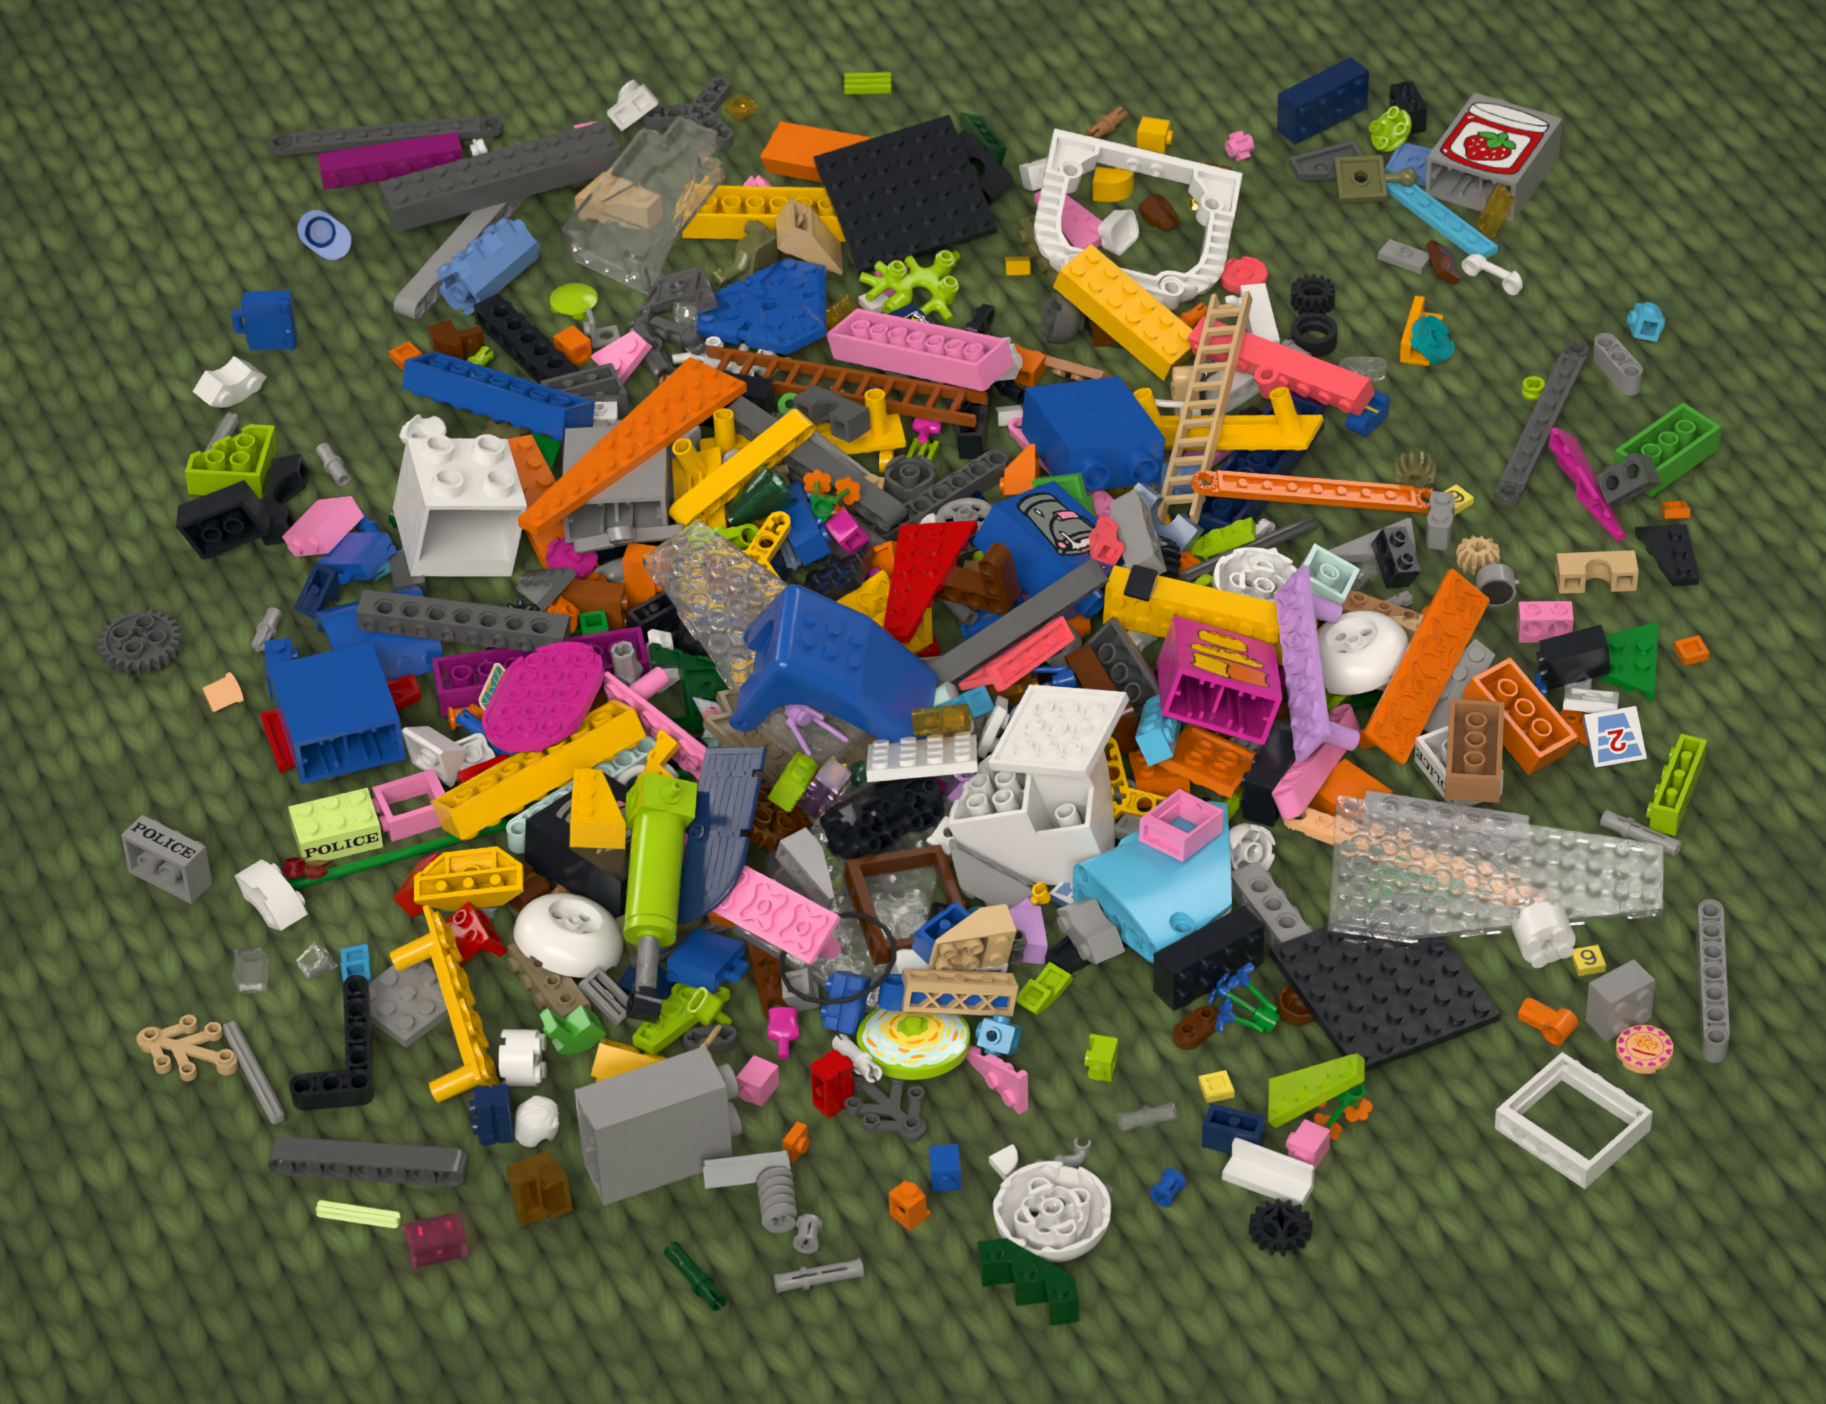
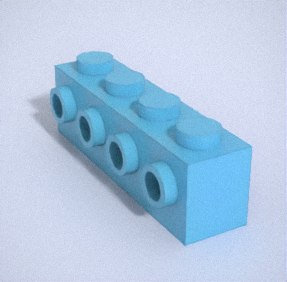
M1160 695L1151 697L1146 701L1147 704H1144L1135 736L1148 767L1174 757L1182 725L1180 720L1161 715Z

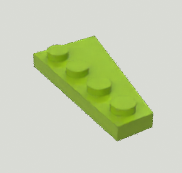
M676 983L671 989L669 998L662 1000L661 1013L657 1022H644L632 1036L633 1045L652 1055H656L696 1025L699 1021L693 1014L687 1012L686 1007L688 1001L698 988ZM720 986L714 993L723 999L724 1003L730 999L729 989Z
M1355 1053L1270 1078L1268 1123L1277 1128L1363 1082L1364 1058Z

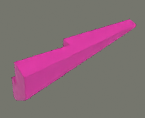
M1557 427L1550 429L1549 448L1557 455L1556 463L1576 484L1575 497L1617 542L1626 539V534L1612 507L1606 504L1599 483L1576 438Z

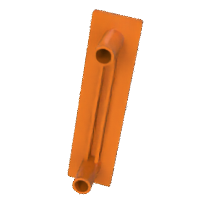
M1453 568L1447 571L1430 605L1423 608L1421 615H1424L1422 621L1369 722L1364 729L1359 731L1360 739L1358 744L1361 748L1369 750L1378 746L1400 765L1405 764L1416 744V737L1420 736L1490 601L1486 595Z

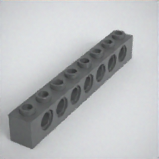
M363 589L356 611L358 630L524 652H536V648L544 645L569 642L571 635L570 615Z

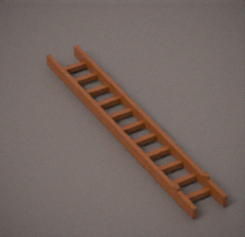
M708 345L706 348L708 358L721 360L716 368L720 371H725L730 361L736 362L738 366L743 365L739 374L748 375L753 365L767 368L762 378L771 379L776 369L790 371L785 382L774 381L776 394L795 393L798 395L813 385L819 386L822 378L825 377L837 379L832 390H829L830 392L865 406V396L863 395L868 386L873 385L884 387L887 413L969 427H976V415L958 412L964 401L988 404V393L984 391ZM799 373L814 375L809 386L794 384ZM846 381L860 383L855 394L840 392ZM892 389L907 391L902 402L887 400ZM916 393L931 395L926 406L910 404ZM939 397L955 399L949 410L934 408Z

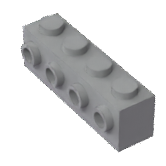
M1135 488L1110 502L1112 514L1109 517L1118 524L1117 540L1124 542L1125 546L1121 554L1122 559L1125 561L1122 567L1131 569L1133 565H1139L1157 570L1158 575L1167 571L1149 504Z

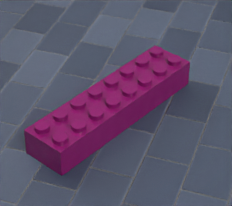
M641 626L569 638V642H580L593 647L594 652L598 655L600 654L605 672L608 671L612 675H614L611 656L612 646L622 641L632 643V648L635 649L637 661L643 667V673L640 678L650 672ZM496 648L432 658L441 717L448 716L447 707L452 706L453 709L469 707L473 703L480 707L479 696L494 664L500 663L506 670L519 657L522 656L525 659L528 655L535 652ZM604 680L601 684V690H604Z

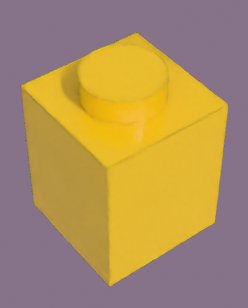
M1142 117L1137 130V148L1165 154L1167 146L1172 145L1174 131H1170V121Z

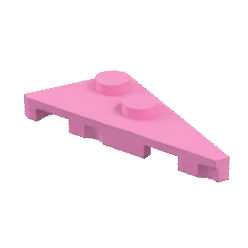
M970 1045L965 1058L985 1078L987 1085L991 1089H995L1001 1095L1004 1103L1008 1107H1012L1019 1115L1027 1111L1028 1073L1025 1070L1016 1073L1012 1064L1005 1063L1002 1059L992 1054L982 1056L980 1055L982 1053L980 1048Z

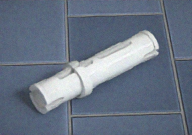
M839 1034L842 1040L835 1036L832 1041L833 1048L852 1060L855 1073L863 1075L871 1083L875 1082L872 1076L877 1081L881 1078L882 1069L874 1063L870 1054L861 1051L847 1035Z

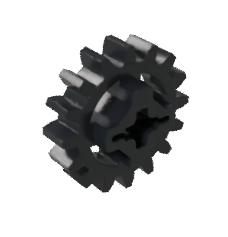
M1276 1198L1275 1204H1271L1268 1200L1265 1201V1208L1256 1206L1255 1214H1250L1249 1235H1252L1251 1242L1253 1244L1259 1243L1260 1251L1268 1248L1269 1255H1273L1275 1251H1280L1281 1256L1285 1257L1288 1250L1293 1254H1297V1246L1305 1249L1306 1241H1311L1313 1221L1309 1220V1211L1302 1212L1301 1204L1295 1207L1292 1206V1200L1290 1199L1286 1204H1282L1280 1198Z

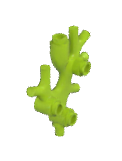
M943 250L936 255L933 265L928 268L920 267L913 256H908L904 262L910 269L909 274H906V267L899 260L892 261L888 266L878 261L874 269L880 272L883 277L862 272L859 281L874 287L865 295L869 302L875 300L887 289L896 291L894 295L884 302L882 307L884 314H889L910 304L913 297V288H926L931 292L932 298L919 310H922L926 316L932 311H937L946 323H950L953 321L954 316L947 305H951L954 302L959 288L957 279L950 276L961 256L957 251L951 253Z

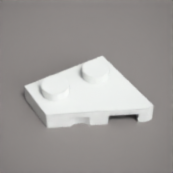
M999 695L995 701L996 706L988 718L977 743V755L984 759L988 752L993 753L999 741V738L995 736L999 728L1005 729L1010 718V714L1007 713L1008 699Z

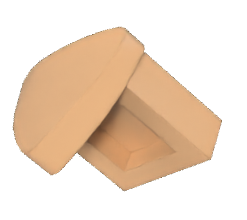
M231 672L225 674V677L202 687L212 712L234 702L239 704L244 701L239 684Z

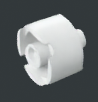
M1549 902L1535 903L1519 913L1521 917L1517 922L1513 921L1512 931L1522 956L1534 968H1541L1547 963L1555 962L1561 958H1568L1574 953L1573 946L1576 937L1561 905L1557 904L1556 907L1551 906Z
M504 1029L501 1038H506V1043L499 1047L500 1077H506V1079L501 1084L506 1083L508 1086L538 1087L539 1083L542 1082V1079H546L547 1064L542 1062V1051L546 1050L547 1044L546 1034H540L539 1030Z

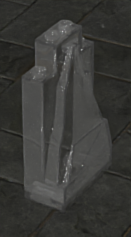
M677 116L662 136L657 131H650L642 127L561 229L569 259L648 294L657 278L664 276L663 265L673 243L725 178L722 162L715 158V155L721 149L718 133L711 128L698 125L691 119H685Z

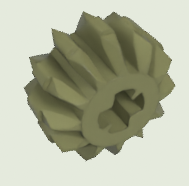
M1411 450L1410 454L1401 453V457L1395 459L1393 477L1398 485L1414 486V488L1424 487L1425 489L1434 483L1436 464L1431 458V454L1424 455L1423 451L1414 453Z

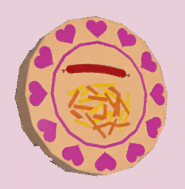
M1637 1025L1629 1027V1029L1621 1032L1617 1039L1616 1056L1622 1061V1065L1633 1072L1641 1074L1656 1073L1657 1069L1662 1068L1663 1070L1672 1060L1673 1043L1670 1037L1663 1030L1654 1026Z

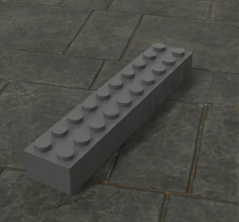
M605 120L594 122L583 127L572 128L561 133L551 134L543 138L526 141L521 144L379 182L381 205L397 233L596 178L603 172L610 174L623 170L621 147Z

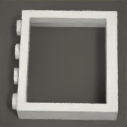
M1562 1052L1496 1109L1495 1129L1586 1189L1651 1130L1653 1111L1628 1096L1622 1089L1616 1088L1604 1080L1599 1074L1593 1073L1581 1065L1579 1061H1575ZM1561 1080L1629 1124L1625 1130L1590 1161L1522 1116L1523 1113Z

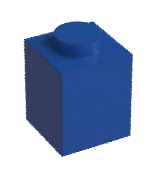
M958 1144L929 1146L932 1192L961 1190Z

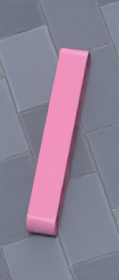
M1350 704L1339 705L1328 713L1329 721L1358 731L1361 730ZM1322 742L1302 763L1296 762L1295 759L1272 792L1282 819H1292L1304 812L1342 758L1346 749Z

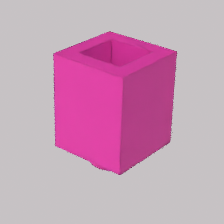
M845 508L825 524L838 544L848 553L857 547H861L870 539L857 519Z

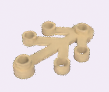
M185 1015L180 1019L179 1024L164 1029L147 1027L137 1035L138 1046L144 1052L151 1053L154 1059L155 1071L159 1074L168 1073L172 1068L170 1057L163 1054L162 1048L172 1051L179 1066L180 1078L183 1081H192L197 1076L196 1066L194 1063L189 1062L187 1055L215 1063L217 1072L222 1075H231L239 1068L237 1055L233 1051L224 1049L216 1052L195 1046L207 1041H217L222 1037V1027L217 1022L208 1023L205 1026V1031L178 1040L171 1039L182 1033L191 1034L197 1030L198 1026L195 1016Z

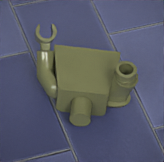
M749 220L744 227V232L748 235L738 241L733 265L724 271L722 268L716 270L710 278L717 286L733 278L742 282L747 279V276L755 274L759 270L762 271L765 267H770V265L778 262L776 231L772 232L761 221Z

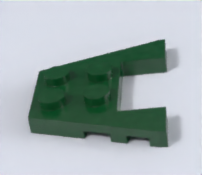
M651 643L648 648L652 669L660 667L661 669L678 668L687 716L667 717L689 734L703 730L704 718L693 697L718 703L716 700L717 692L734 688V684L730 680V675H732L730 664L700 655L697 657L684 654L683 650L676 648L670 650L661 647V644Z

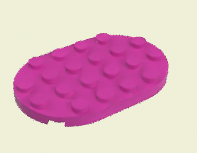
M557 642L552 645L536 648V652L528 655L525 659L521 656L515 660L504 672L483 713L482 725L489 742L499 749L506 750L508 753L540 752L545 747L553 745L570 734L577 732L587 716L605 677V667L600 654L598 655L594 652L593 647L584 643Z

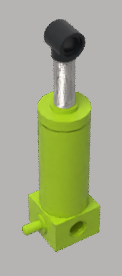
M647 771L643 773L626 794L624 820L626 829L632 830L623 936L626 941L638 946L635 988L628 997L626 1017L656 1023L662 1008V997L658 995L656 990L659 948L670 946L675 942L677 936L685 828L695 818L697 783Z

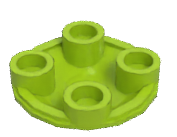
M1392 106L1388 112L1384 113L1378 120L1372 121L1369 125L1373 146L1381 152H1391L1399 148L1406 141L1410 133L1411 119L1406 111L1401 110L1397 106Z
M581 283L562 285L555 289L550 296L552 312L570 315L577 320L583 319L586 316V308L591 307L592 309L598 302L597 292L592 287Z

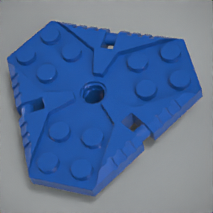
M786 258L770 265V267H765L762 271L759 270L755 274L747 276V279L742 282L739 280L734 282L733 285H728L725 289L722 288L718 292H714L719 308L700 314L697 312L696 330L700 337H718L723 342L739 344L742 340H745L747 347L788 355L826 336V267L824 265Z

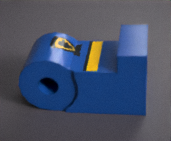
M1374 390V396L1359 416L1349 413L1346 420V428L1362 436H1367L1389 416V396Z

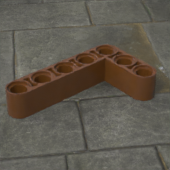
M992 543L978 563L980 572L955 566L942 590L937 591L934 596L999 615H1006L1021 595V588L1011 551L1004 544Z
M1089 644L1064 656L1069 668H1073L1075 678L1082 689L1117 691ZM1130 702L1127 703L1111 734V737L1117 741L1122 756L1139 748L1135 739L1139 721Z

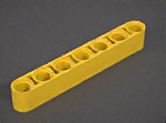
M798 409L791 410L675 501L670 507L668 515L678 524H684L685 531H692L805 442L814 433L815 424Z

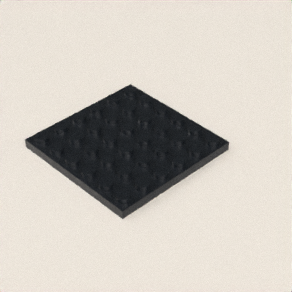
M950 114L813 157L814 165L859 276L862 272L870 273L877 271L874 267L878 261L888 266L894 260L904 262L908 256H913L915 259L998 233L994 218Z
M1412 895L1269 948L1268 955L1340 1055L1345 1057L1358 1053L1364 1058V1072L1498 1022L1501 1013Z

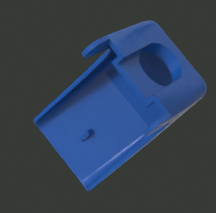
M792 584L785 587L743 632V641L747 644V648L756 653L753 672L740 687L737 709L729 719L730 726L735 730L751 731L774 709L785 705L798 704L822 710L878 739H887L889 743L900 742V739L904 737H916V740L927 739V736L930 735L937 675L933 669L871 617L801 585Z

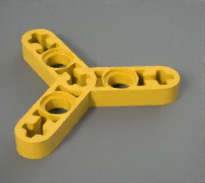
M782 511L772 513L747 550L699 552L694 554L690 561L700 563V559L709 555L724 578L748 577L765 603L769 605L775 598L774 593L777 592L778 595L786 587L770 565V562L791 531L790 517ZM780 522H784V525H779V526L777 527V529H776V534H775V533H774V531H775V524H779ZM763 540L773 541V545L769 548H762L759 545ZM725 560H731L735 563L729 569H724L720 565ZM749 562H758V568L760 571L757 572L755 566L753 564H749ZM766 577L774 580L770 586H763L759 582Z
M1110 736L1107 744L1111 747L1112 761H1108L1107 766L1108 769L1117 768L1120 771V776L1116 780H1110L1113 800L1115 799L1113 789L1115 787H1119L1121 797H1126L1122 799V804L1120 805L1113 801L1114 822L1122 814L1144 816L1148 812H1141L1137 809V805L1141 800L1151 801L1153 804L1152 810L1157 806V803H1161L1167 797L1128 787L1117 741Z

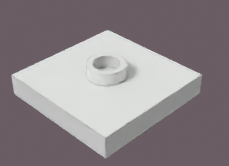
M1567 687L1563 710L1587 713L1618 709L1619 693Z

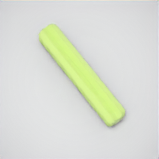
M319 1200L316 1206V1215L322 1218L395 1229L399 1227L401 1222V1213L398 1211Z

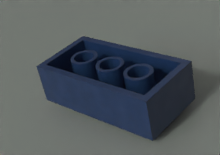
M1350 57L1278 93L1277 132L1296 145L1367 109L1369 70Z

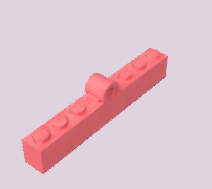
M1205 316L1201 318L1188 336L1191 350L1195 355L1197 354ZM1215 320L1214 327L1229 326ZM1244 333L1236 371L1254 376L1259 392L1264 398L1270 399L1269 394L1275 388L1287 387L1302 397L1308 396L1318 400L1323 405L1329 404L1339 408L1344 413L1350 412L1359 416L1375 394L1371 380L1368 377L1251 333ZM1234 334L1211 336L1209 345L1230 344ZM1229 353L1207 354L1206 358L1213 360L1215 363L1227 362Z

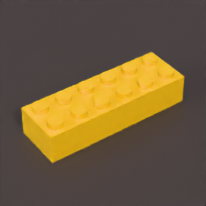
M1092 244L1059 271L1053 287L1161 380H1166L1172 374V367L1183 365L1194 355L1188 341V336L1193 330Z

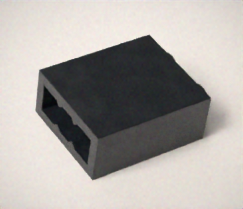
M1602 625L1539 641L1540 651L1536 652L1539 664L1537 670L1538 674L1541 675V681H1546L1548 690L1610 674L1609 645Z

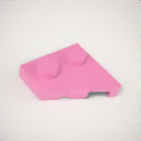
M631 331L594 353L591 358L599 366L612 363L622 384H624L652 346L640 334Z

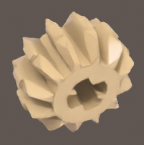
M1472 535L1470 539H1463L1456 550L1458 568L1463 569L1464 574L1472 573L1474 577L1484 566L1500 563L1498 544L1493 543L1492 538L1484 539L1483 535L1480 538Z

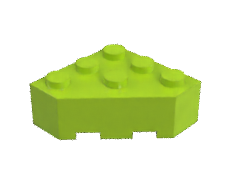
M249 424L241 429L242 433L232 438L228 435L212 443V448L203 453L197 451L191 454L185 469L188 494L204 496L245 480L258 498L263 499V489L266 487L268 470H270L272 459L276 457L278 451L275 426Z

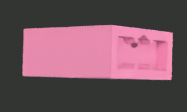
M434 769L372 787L373 799L371 800L376 814L380 816L378 817L380 828L383 833H388L391 842L441 827L432 805L394 817L388 807L390 804L425 793L428 794L431 801L443 795L445 791Z
M1179 789L1140 818L1138 840L1184 862L1222 833L1224 810ZM1180 817L1197 825V827L1190 833H1186L1170 825V823Z

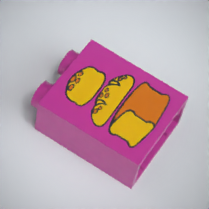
M1174 615L1157 660L1161 715L1265 745L1282 700L1275 645Z

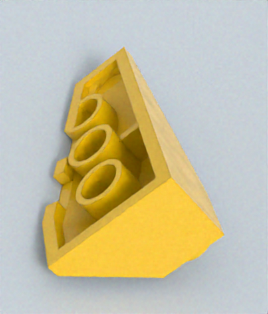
M602 1038L591 1076L596 1077L595 1082H599L665 1060L666 1057L660 1054L652 1055L648 1052L641 1054L637 1047Z

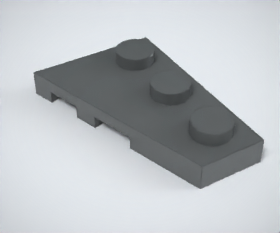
M1355 140L1290 157L1288 165L1298 181L1336 180L1335 157L1364 155ZM1356 176L1354 178L1355 180H1367L1363 176Z

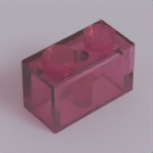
M460 1212L402 1224L411 1269L469 1257L467 1239Z

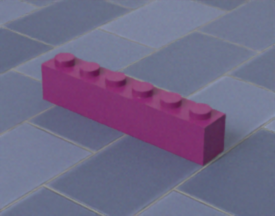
M458 132L317 154L323 190L388 180L463 159Z

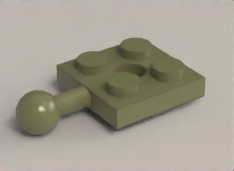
M1382 155L1335 157L1334 159L1339 203L1386 201V183L1400 182L1403 186L1410 187L1418 179L1417 172L1413 168H1404L1400 173H1384ZM1356 176H1363L1367 181L1359 183L1354 178Z

